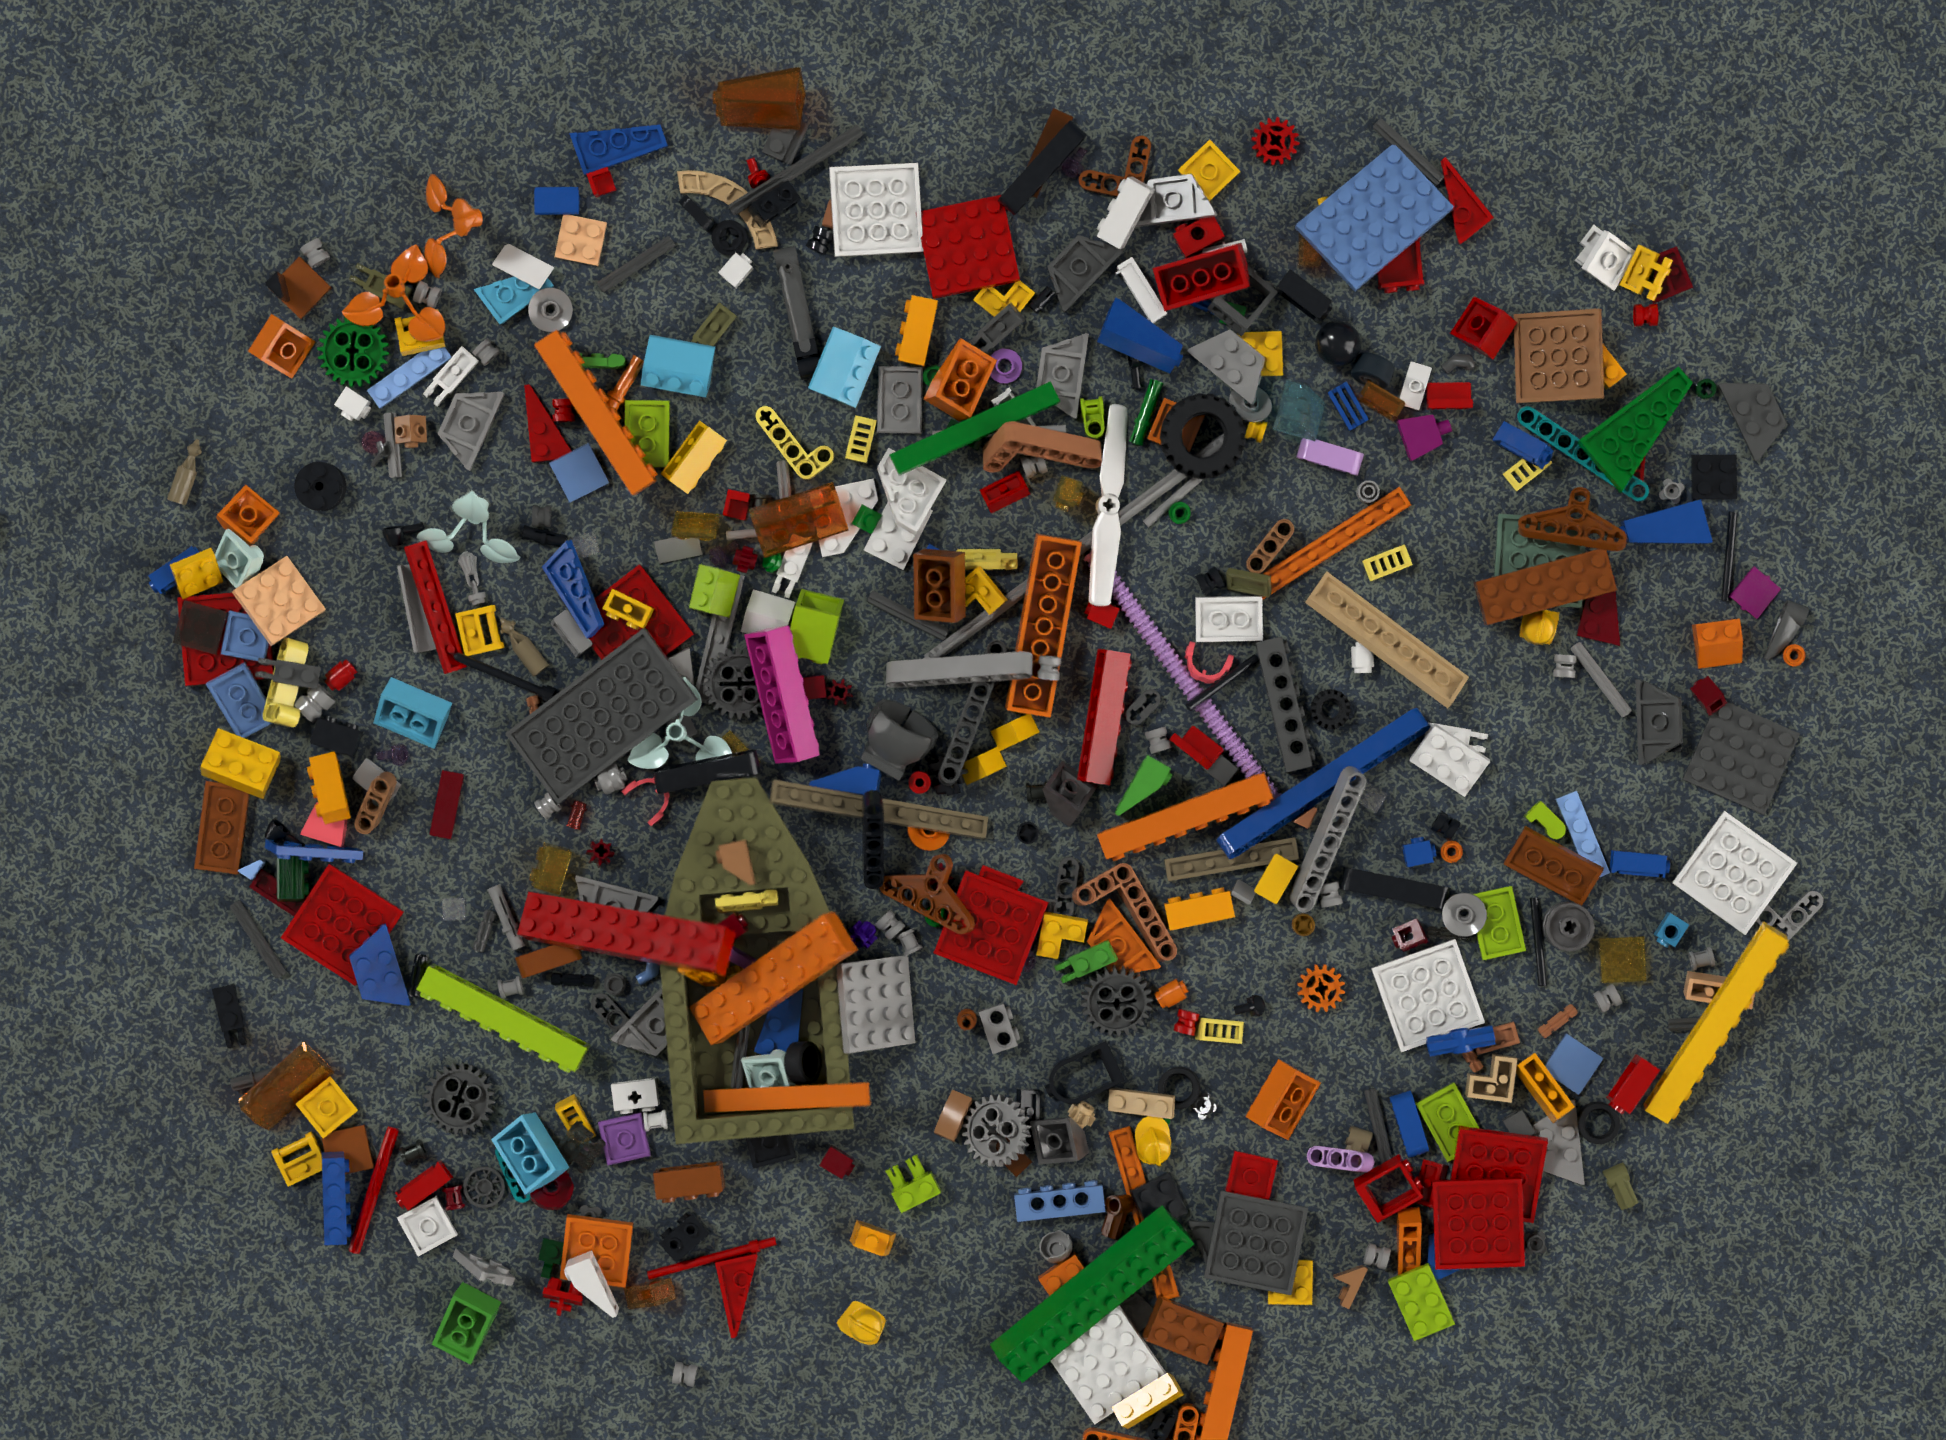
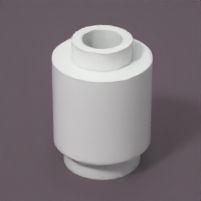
M1355 642L1356 647H1351L1354 673H1372L1374 653L1359 642Z

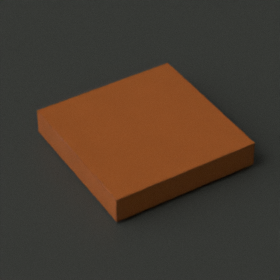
M299 256L282 274L285 277L290 301H281L302 320L332 287Z
M365 1124L333 1131L324 1139L322 1138L325 1152L344 1151V1158L349 1159V1172L345 1174L374 1168Z

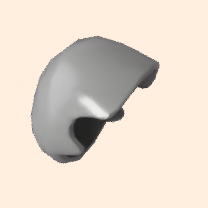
M1057 1230L1043 1236L1039 1244L1040 1254L1050 1263L1064 1262L1070 1257L1073 1248L1069 1234Z

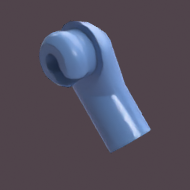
M647 962L646 970L635 976L639 984L643 985L655 978L659 973L660 964Z

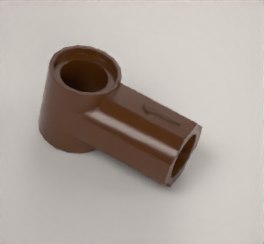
M1113 1195L1106 1199L1105 1209L1107 1213L1101 1229L1103 1236L1120 1239L1126 1216L1134 1208V1201L1130 1195Z

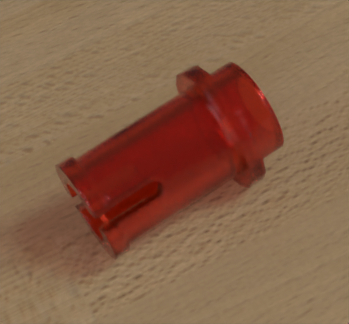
M574 800V803L570 805L572 810L566 826L580 830L584 813L588 809L586 808V803Z

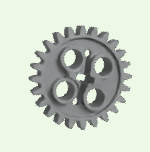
M990 1095V1099L982 1097V1102H975L977 1108H969L972 1115L965 1116L969 1122L962 1125L964 1128H967V1132H964L962 1136L968 1137L964 1145H971L968 1153H975L973 1159H981V1164L988 1163V1166L995 1167V1165L1003 1167V1164L1010 1165L1011 1159L1018 1160L1017 1153H1025L1021 1147L1029 1145L1025 1141V1138L1031 1137L1030 1134L1026 1133V1130L1030 1129L1031 1126L1025 1125L1029 1117L1022 1116L1025 1109H1018L1020 1103L1013 1102L1012 1097H1006V1099L1005 1095H998V1097L997 1095ZM996 1110L997 1118L994 1120L993 1113ZM1010 1124H1012V1126H1013V1131H1012L1011 1134L1009 1133V1130H1008ZM982 1128H984L985 1131L983 1137H981L980 1134ZM998 1141L1000 1143L999 1151L996 1150V1144Z

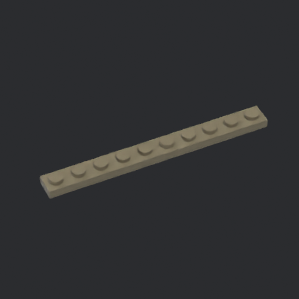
M779 780L772 781L769 803L862 819L863 795ZM883 799L884 823L981 840L986 839L987 816Z

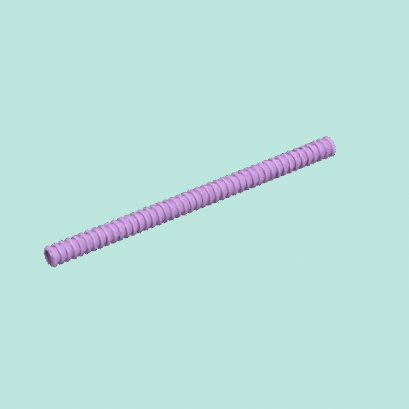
M1091 552L1083 559L1089 563L1088 567L1091 565ZM1115 570L1112 599L1118 602L1117 606L1122 607V612L1125 611V616L1130 618V623L1133 622L1134 629L1137 628V633H1141V638L1147 641L1146 645L1151 646L1150 650L1155 652L1154 656L1159 657V662L1162 661V666L1167 668L1166 672L1171 673L1170 677L1176 680L1175 684H1179L1178 688L1184 691L1183 695L1188 696V701L1192 700L1202 693L1204 688H1200V683L1190 676V672L1186 669L1187 666L1182 664L1183 660H1179V655L1174 653L1175 649L1170 648L1171 644L1166 642V637L1163 638L1161 636L1163 633L1158 632V627L1153 625L1154 621H1150V616L1145 614L1146 610L1141 609L1142 605H1138L1137 598L1134 599L1132 597L1134 594L1128 591L1129 587L1126 588L1124 586L1125 582H1121V577L1116 575L1117 571ZM1211 698L1196 707L1195 711L1200 712L1199 716L1204 718L1203 722L1208 723L1207 727L1213 730L1212 734L1217 735V740L1220 739V744L1225 746L1224 750H1228V755L1233 757L1232 761H1236V766L1242 769L1241 773L1246 774L1245 778L1264 772L1261 770V765L1258 766L1256 764L1258 761L1253 760V754H1249V749H1245V744L1240 742L1241 738L1236 737L1237 733L1232 731V726H1228L1229 722L1223 719L1224 715L1221 716L1219 714L1221 711L1219 709L1216 710V705L1211 703ZM1267 776L1269 785L1274 795V797L1270 799L1271 802L1282 794L1277 792L1278 788H1274V783L1270 782V777Z

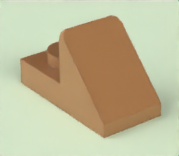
M1360 1265L1333 1275L1334 1278L1348 1284L1347 1287H1342L1338 1296L1341 1299V1306L1350 1309L1368 1270L1366 1266Z

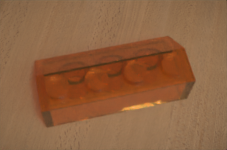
M833 482L748 509L764 558L849 531Z
M304 1041L239 1099L240 1109L255 1124L269 1131L296 1107L298 1101L335 1073V1071Z

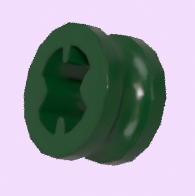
M1703 379L1695 387L1696 394L1701 399L1713 397L1717 389L1716 384L1711 379ZM1703 383L1704 385L1710 384L1709 390L1711 393L1709 395L1701 393L1703 389L1701 385Z

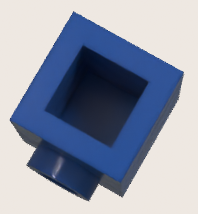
M1424 837L1410 839L1411 843L1402 845L1406 867L1434 862L1433 857H1436V849L1434 844H1430V840H1424Z

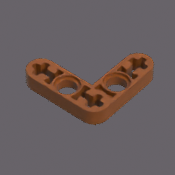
M1137 136L1133 139L1124 177L1086 170L1079 176L1080 187L1086 191L1118 197V187L1123 179L1127 180L1128 177L1133 176L1144 183L1151 150L1150 140L1145 136ZM1140 140H1143L1144 145L1147 146V149L1142 150L1141 155L1146 156L1145 160L1139 157L1132 158V154L1137 155L1138 147H1135V143H1139ZM1133 162H1140L1143 170L1139 174H1134L1130 170V165ZM1090 174L1093 180L1098 181V176H1102L1101 189H1096L1097 184L1095 183L1085 186L1086 183L1082 181V178H1086ZM1107 179H1113L1117 187L1113 191H1107L1104 188V182Z

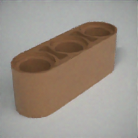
M1282 519L1274 524L1248 557L1246 569L1249 572L1262 573L1293 535L1294 526L1291 521ZM1281 523L1289 526L1290 531L1286 536L1278 533V526ZM1266 541H1273L1275 543L1276 549L1273 553H1268L1264 550ZM1253 558L1261 560L1262 567L1260 570L1256 571L1250 567V561Z
M383 772L371 782L354 822L355 829L359 833L368 834L379 825L396 787V777L392 773ZM380 781L385 782L387 788L383 787ZM372 799L378 802L379 807L373 804ZM364 818L368 819L371 825H368Z

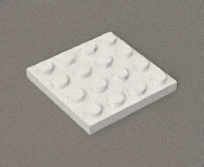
M918 163L829 167L834 257L923 252Z
M1723 811L1672 883L1746 935L1794 869L1797 862L1730 814Z
M1456 939L1371 968L1401 1052L1426 1044V1037L1449 1033V1031L1459 1028H1472L1485 1023Z
M1120 1305L1051 1360V1363L1094 1424L1114 1412L1111 1408L1112 1406L1166 1374V1371Z

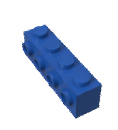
M344 1151L322 1152L324 1245L347 1244V1237H351V1224H346V1216H351L350 1202H346V1194H350V1181H345V1173L349 1172V1159L344 1158Z

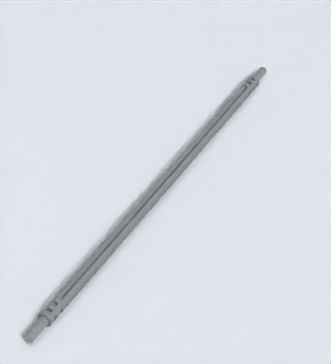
M1244 420L1243 425L1245 429H1247L1248 422ZM1224 433L1194 456L1209 457L1218 452L1223 444ZM1173 470L1117 512L1120 526L1187 476ZM1092 531L1079 540L1082 542L1080 556L1092 547ZM1028 578L1004 595L1008 600L994 613L989 615L984 610L926 653L923 659L946 656L1024 598Z

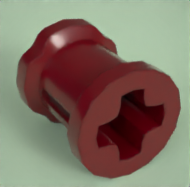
M462 1185L442 1188L446 1195V1210L465 1207L461 1196Z

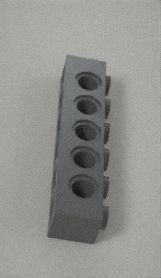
M1282 636L1256 642L1255 646L1285 772L1312 767L1315 755L1313 748H1308L1307 740L1310 739L1308 727H1303L1301 719L1305 718L1303 706L1298 705L1296 698L1300 696L1297 683L1293 684L1291 675L1295 674L1292 661L1288 662L1286 656L1287 653H1290L1287 640L1283 641ZM1273 654L1279 655L1282 659L1278 667H1273L1269 662ZM1278 676H1283L1287 680V684L1283 689L1275 686V679ZM1284 697L1289 698L1292 702L1289 710H1283L1280 707V701ZM1289 719H1293L1297 723V728L1293 732H1289L1285 728V723ZM1297 740L1302 744V750L1295 754L1290 750V745L1293 741Z

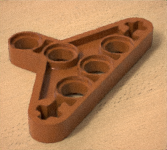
M1577 487L1571 491L1568 506L1524 515L1518 520V532L1521 536L1610 551L1623 550L1627 542V535L1623 530L1588 510L1590 492L1583 487ZM1582 495L1586 497V500L1576 501L1574 497ZM1577 512L1580 513L1582 517L1579 519H1574L1570 515L1572 513ZM1552 526L1556 531L1548 533L1544 528ZM1575 530L1578 534L1576 536H1569L1566 532ZM1592 533H1596L1600 535V538L1597 540L1590 539L1588 536ZM1604 533L1608 534L1607 541L1604 540Z
M946 854L934 856L930 861L926 874H892L884 876L883 885L880 887L884 895L958 934L969 933L974 928L975 922L973 917L947 883L953 867L950 856ZM940 858L946 863L944 870L938 868L937 862ZM932 878L938 882V889L936 891L930 887ZM891 881V885L896 888L889 889L890 885L887 882ZM906 889L912 891L913 897L910 901L905 898L904 892ZM925 898L931 902L929 910L923 907L922 903ZM942 908H946L949 912L947 920H944L941 916ZM964 920L966 927L962 928L963 924L959 921Z

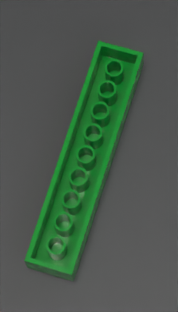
M1163 1205L1160 1206L990 1344L999 1361L1022 1383L1025 1382L1192 1247L1194 1242L1181 1224Z

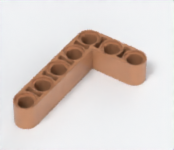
M1018 422L1004 423L982 448L983 469L991 473L1001 471L1016 453L1091 469L1098 468L1102 464V445L1100 441Z
M1126 863L1115 865L1074 889L1072 899L1079 906L1091 904L1117 889L1154 957L1159 961H1169L1176 956L1177 947L1130 865ZM1119 868L1124 869L1126 872L1124 880L1119 879L1117 876ZM1100 879H1104L1107 882L1105 891L1098 887ZM1130 887L1135 888L1137 891L1135 899L1128 896ZM1082 889L1086 890L1089 895L1086 902L1082 901L1079 897ZM1141 906L1145 907L1148 911L1146 918H1142L1139 915ZM1152 926L1158 928L1159 934L1156 938L1150 935V928ZM1163 945H1166L1170 950L1167 957L1161 954V947Z

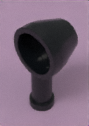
M1128 356L1132 377L1131 388H1142L1140 367L1146 363L1133 357L1131 360L1130 356Z
M420 522V524L386 527L382 529L383 537L389 547L399 546L403 544L404 535L423 531L424 524Z
M272 819L268 824L264 835L266 839L274 840L275 843L281 840L302 844V847L305 846L304 843H301L291 835L289 829L279 820ZM278 826H283V831Z

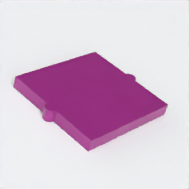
M1753 566L1729 597L1741 606V610H1746L1754 618L1758 619L1781 588L1770 580V576L1764 575Z

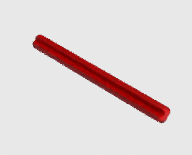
M387 1127L348 1248L351 1253L359 1254L399 1133V1130L395 1127Z

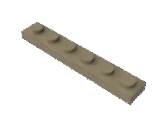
M1296 837L1257 843L1233 859H1228L1221 849L1164 859L1167 881H1174L1267 865L1274 854H1278L1289 861L1299 859Z

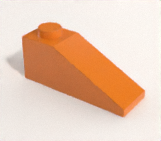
M1419 1207L1404 1208L1397 1212L1398 1275L1417 1268L1421 1264L1422 1221Z

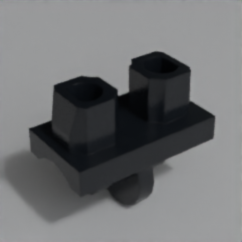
M945 756L938 757V760L929 764L932 774L939 773ZM946 769L943 771V776L947 780L954 779L955 775L952 770ZM968 769L961 770L959 778L951 786H945L941 782L935 783L936 794L951 796L961 793L959 784L964 783L962 774L968 773Z

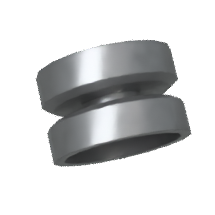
M1565 901L1556 903L1548 909L1543 917L1542 929L1545 938L1551 945L1560 950L1571 952L1580 950L1589 943L1593 937L1594 922L1587 909L1579 904ZM1566 922H1569L1571 924V928L1569 930L1564 929V927L1567 926Z

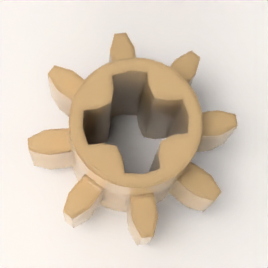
M1084 1101L1079 1102L1077 1105L1075 1103L1072 1104L1068 1110V1116L1082 1129L1086 1125L1091 1127L1096 1119L1094 1117L1095 1113H1093V1106Z

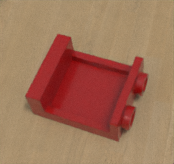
M1421 237L1377 273L1379 290H1384V293L1398 292L1397 288H1406V291L1420 290L1419 286L1424 285L1420 252Z

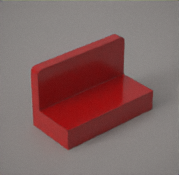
M1427 383V409H1472L1471 383Z
M1192 726L1183 738L1174 733L1169 739L1207 770L1224 751L1221 746L1195 726Z

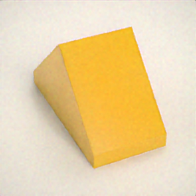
M1025 714L990 732L999 751H1002L1039 733V730L1032 715Z
M998 747L965 761L962 770L968 769V773L962 774L966 785L1007 767Z

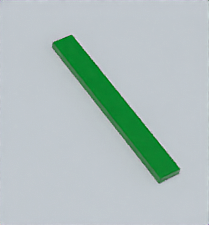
M1050 381L889 454V457L900 476L997 432L1004 423L1019 422L1060 403V399Z

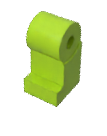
M1538 801L1524 815L1530 823L1536 820L1544 828L1545 834L1549 838L1560 839L1566 832L1564 823L1542 801Z

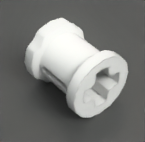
M666 1110L649 1114L643 1112L646 1132L654 1128L668 1129Z

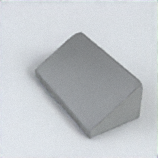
M698 533L654 541L659 564L703 555Z
M564 610L551 621V626L575 657L578 658L592 646V642L589 638L585 637L568 610Z
M366 758L352 779L368 791L371 782L385 771ZM380 781L381 785L387 788L385 782ZM398 781L396 783V787L393 791L390 801L394 798L399 788L401 787V784Z

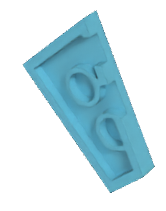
M511 277L476 288L474 291L497 322L502 325L527 307L530 299L537 291L553 287L554 285L547 278L542 287L537 289L516 277Z

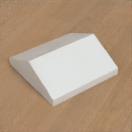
M753 589L741 632L748 634L766 628L788 626L795 602Z

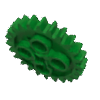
M337 318L336 327L329 324L331 331L323 330V333L327 336L326 339H319L324 344L323 347L317 348V350L323 352V355L318 356V359L325 361L321 368H329L326 375L334 374L332 381L336 382L341 378L340 384L342 386L347 381H349V386L352 388L355 382H357L359 387H362L363 380L371 384V376L378 379L376 372H384L381 364L389 363L383 359L384 356L390 355L389 352L384 351V348L390 346L389 343L382 342L387 336L385 334L379 335L382 330L381 327L373 329L374 325H356L346 318L345 322L342 323ZM353 332H356L355 348L359 352L354 354L355 368L354 371H351L352 354L348 353V351L353 349ZM342 334H347L349 338L345 345L338 343V338ZM364 335H369L371 338L370 344L362 347L360 339ZM340 356H345L347 364L344 367H338L337 359ZM363 357L369 359V366L365 369L359 367V361Z

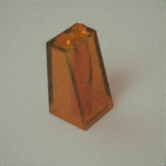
M801 67L718 82L717 91L713 92V104H716V116L720 118L721 126L800 130L806 96Z

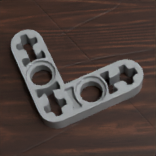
M1817 891L1806 892L1782 918L1767 905L1763 911H1769L1772 915L1771 921L1767 924L1772 926L1776 919H1778L1780 922L1776 925L1781 929L1786 927L1785 933L1788 940H1790L1822 907L1823 897ZM1809 896H1817L1816 902L1818 904L1816 906L1810 905L1807 908L1811 911L1809 914H1807L1805 909L1799 907L1801 903L1804 906L1809 903ZM1796 910L1801 911L1803 914V919L1799 923H1795L1791 919V914ZM1759 916L1756 922L1761 926L1762 922Z

